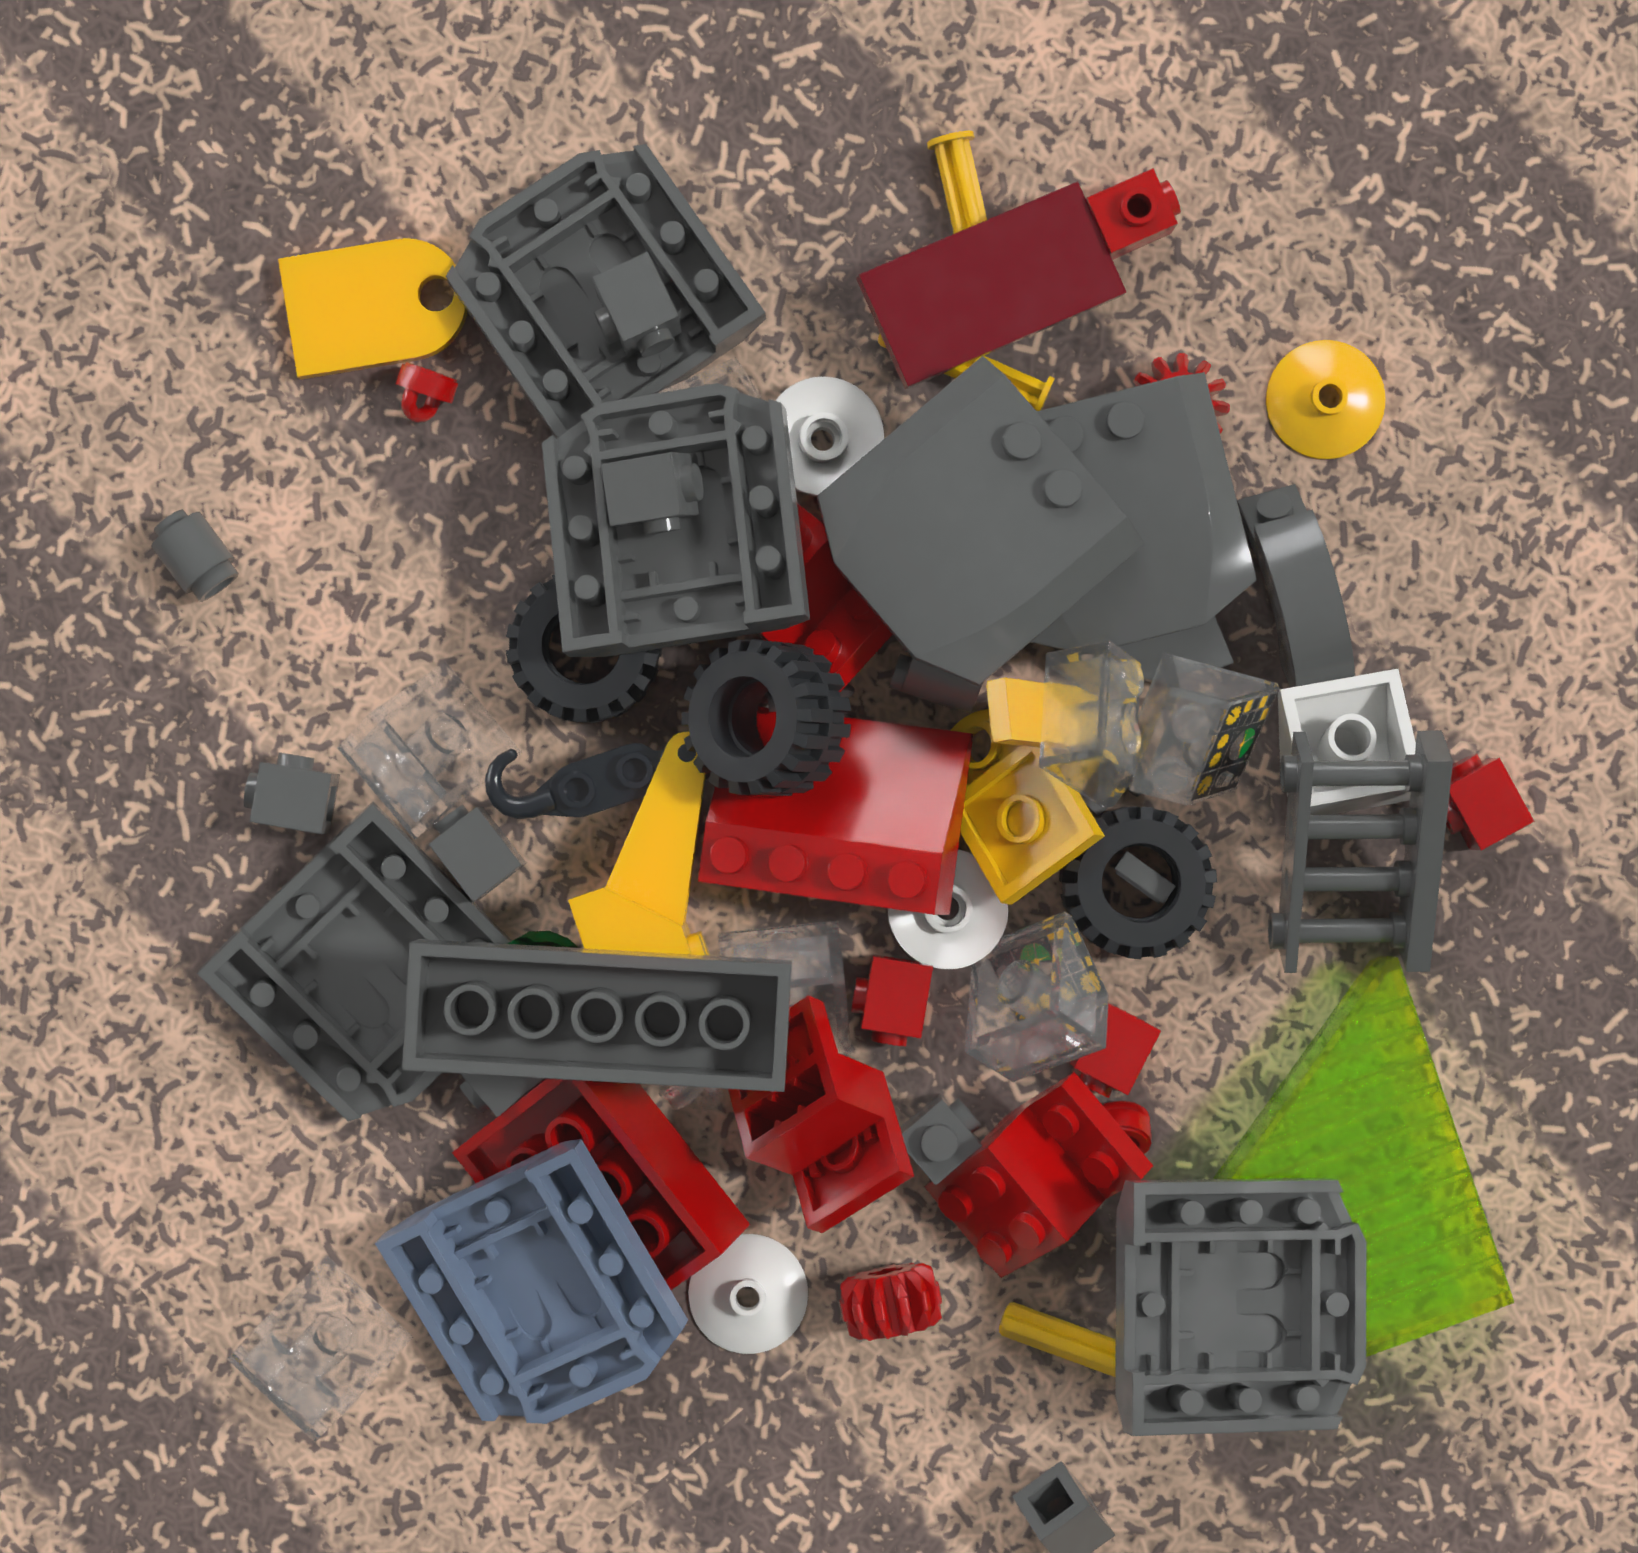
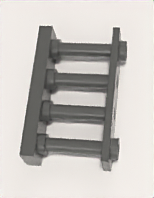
M1442 730L1417 731L1415 754H1407L1404 761H1314L1306 732H1293L1291 755H1282L1280 762V785L1282 793H1288L1279 913H1270L1268 918L1270 949H1279L1284 973H1297L1299 943L1389 942L1391 948H1399L1406 972H1430L1453 760ZM1405 785L1406 791L1411 792L1409 808H1401L1399 814L1310 815L1312 786ZM1311 839H1399L1401 845H1405L1404 860H1396L1394 867H1306L1307 843ZM1394 891L1395 896L1400 897L1399 912H1390L1389 918L1301 919L1303 892Z

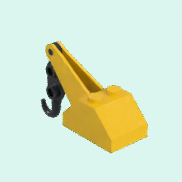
M681 732L674 735L667 743V746L659 751L653 750L644 744L632 743L568 764L559 769L535 792L520 797L509 794L504 789L501 780L505 767L517 758L516 750L509 749L497 755L488 767L485 776V789L491 804L503 815L515 819H529L541 815L585 817L644 797L606 886L568 900L583 946L586 949L710 956L702 932L698 931L691 934L686 922L706 773H700L693 763L698 756L697 752L687 751L684 738L689 736L690 732Z

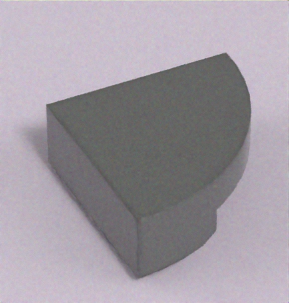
M1128 851L1124 853L1114 867L1117 870L1116 874L1158 904L1160 901L1164 903L1176 887Z

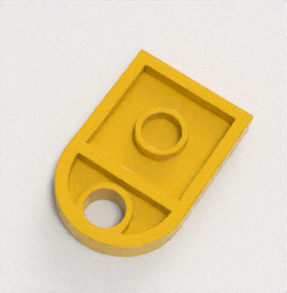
M409 238L394 239L278 259L296 372L300 380L429 358L447 348L458 336L465 323L467 309L455 292L451 304L441 311H430L423 307L420 294L423 286L433 279L447 281L446 275L451 266L453 265L454 268L456 266L445 252L428 242Z
M985 709L964 717L950 730L972 733L973 737L979 731L986 730L991 740L990 751L983 760L976 762L970 756L960 833L1000 903L1013 905L1105 837L1055 751L1053 749L993 743L989 709Z

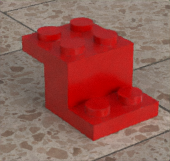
M797 503L810 620L787 629L758 634L766 641L786 642L814 649V655H824L832 663L828 673L840 674L846 686L893 634L834 567L824 524Z
M807 995L790 1007L784 1092L728 1089L745 1157L793 1175L807 1228L824 1233L914 1177V1173L884 1072L838 1053L824 1002Z
M1073 1072L1008 1113L980 1141L982 1146L937 1185L930 1180L924 1188L935 1199L941 1212L956 1224L976 1248L979 1257L987 1265L991 1266L1000 1278H1003L1068 1242L1106 1199L1123 1190L1125 1180H1141L1153 1167V1164L1079 1076Z

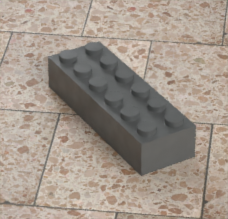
M418 939L409 943L402 1070L784 1092L792 960Z

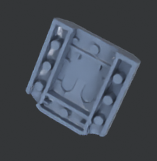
M582 1139L561 1142L415 1212L385 1232L375 1243L482 1421H495L499 1415L525 1416L526 1423L547 1424L646 1380L688 1321Z

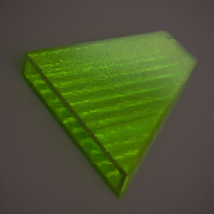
M1380 956L1371 959L1213 1177V1179L1331 1178L1339 1181L1343 1192H1339L1352 1222L1359 1224L1367 1242L1366 1357L1515 1303L1399 958Z

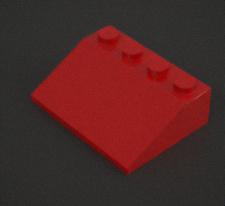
M759 707L757 712V729L762 743L766 746L774 732L776 712H769L767 707ZM844 717V724H851L849 738L842 737L839 746L845 750L840 762H830L828 764L832 774L824 782L813 781L814 789L805 793H793L792 796L739 795L729 793V788H718L715 786L705 823L698 882L932 915H950L973 741L972 733Z
M545 1078L500 1116L493 1119L452 1152L475 1183H478L561 1142L582 1139L670 1290H673L721 1256L750 1225L647 1092L637 1083Z

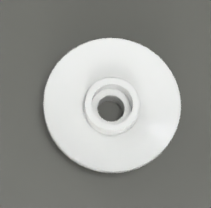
M834 377L808 378L790 386L776 399V401L783 404L787 411L795 490L811 496L819 495L884 440L883 423L876 406L861 389L845 380ZM818 430L827 431L833 438V446L826 451H820L812 445L811 435Z
M958 849L952 897L958 902L959 911L954 918L945 920L938 915L888 908L889 923L896 940L911 957L922 964L933 965L934 968L957 969L972 965L988 955L998 944L1004 933L1008 920V904L1000 903L972 853Z
M741 1234L721 1256L691 1276L688 1291L689 1305L697 1326L710 1341L731 1352L742 1354L761 1353L785 1342L800 1325L808 1301L807 1280L801 1264L784 1245L766 1236ZM743 1287H752L757 1290L760 1299L753 1307H743L736 1299L737 1292Z

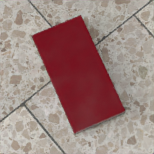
M1078 181L863 272L856 278L905 390L1115 300L1127 293Z

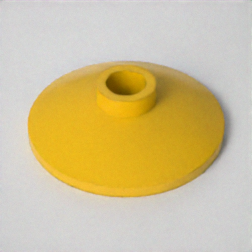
M1318 340L1308 342L1293 349L1277 364L1267 386L1266 409L1274 431L1292 450L1310 458L1336 459L1357 451L1376 433L1384 415L1385 389L1377 368L1360 350L1339 341ZM1322 387H1332L1338 392L1339 403L1336 407L1328 408L1321 404L1319 401V391Z

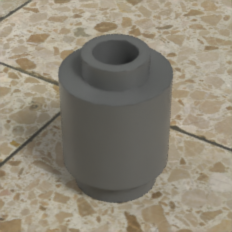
M183 509L178 510L166 517L154 528L158 538L152 543L151 548L186 594L193 592L199 602L206 601L215 596L238 577L239 573L232 565L235 557L201 512L187 515Z

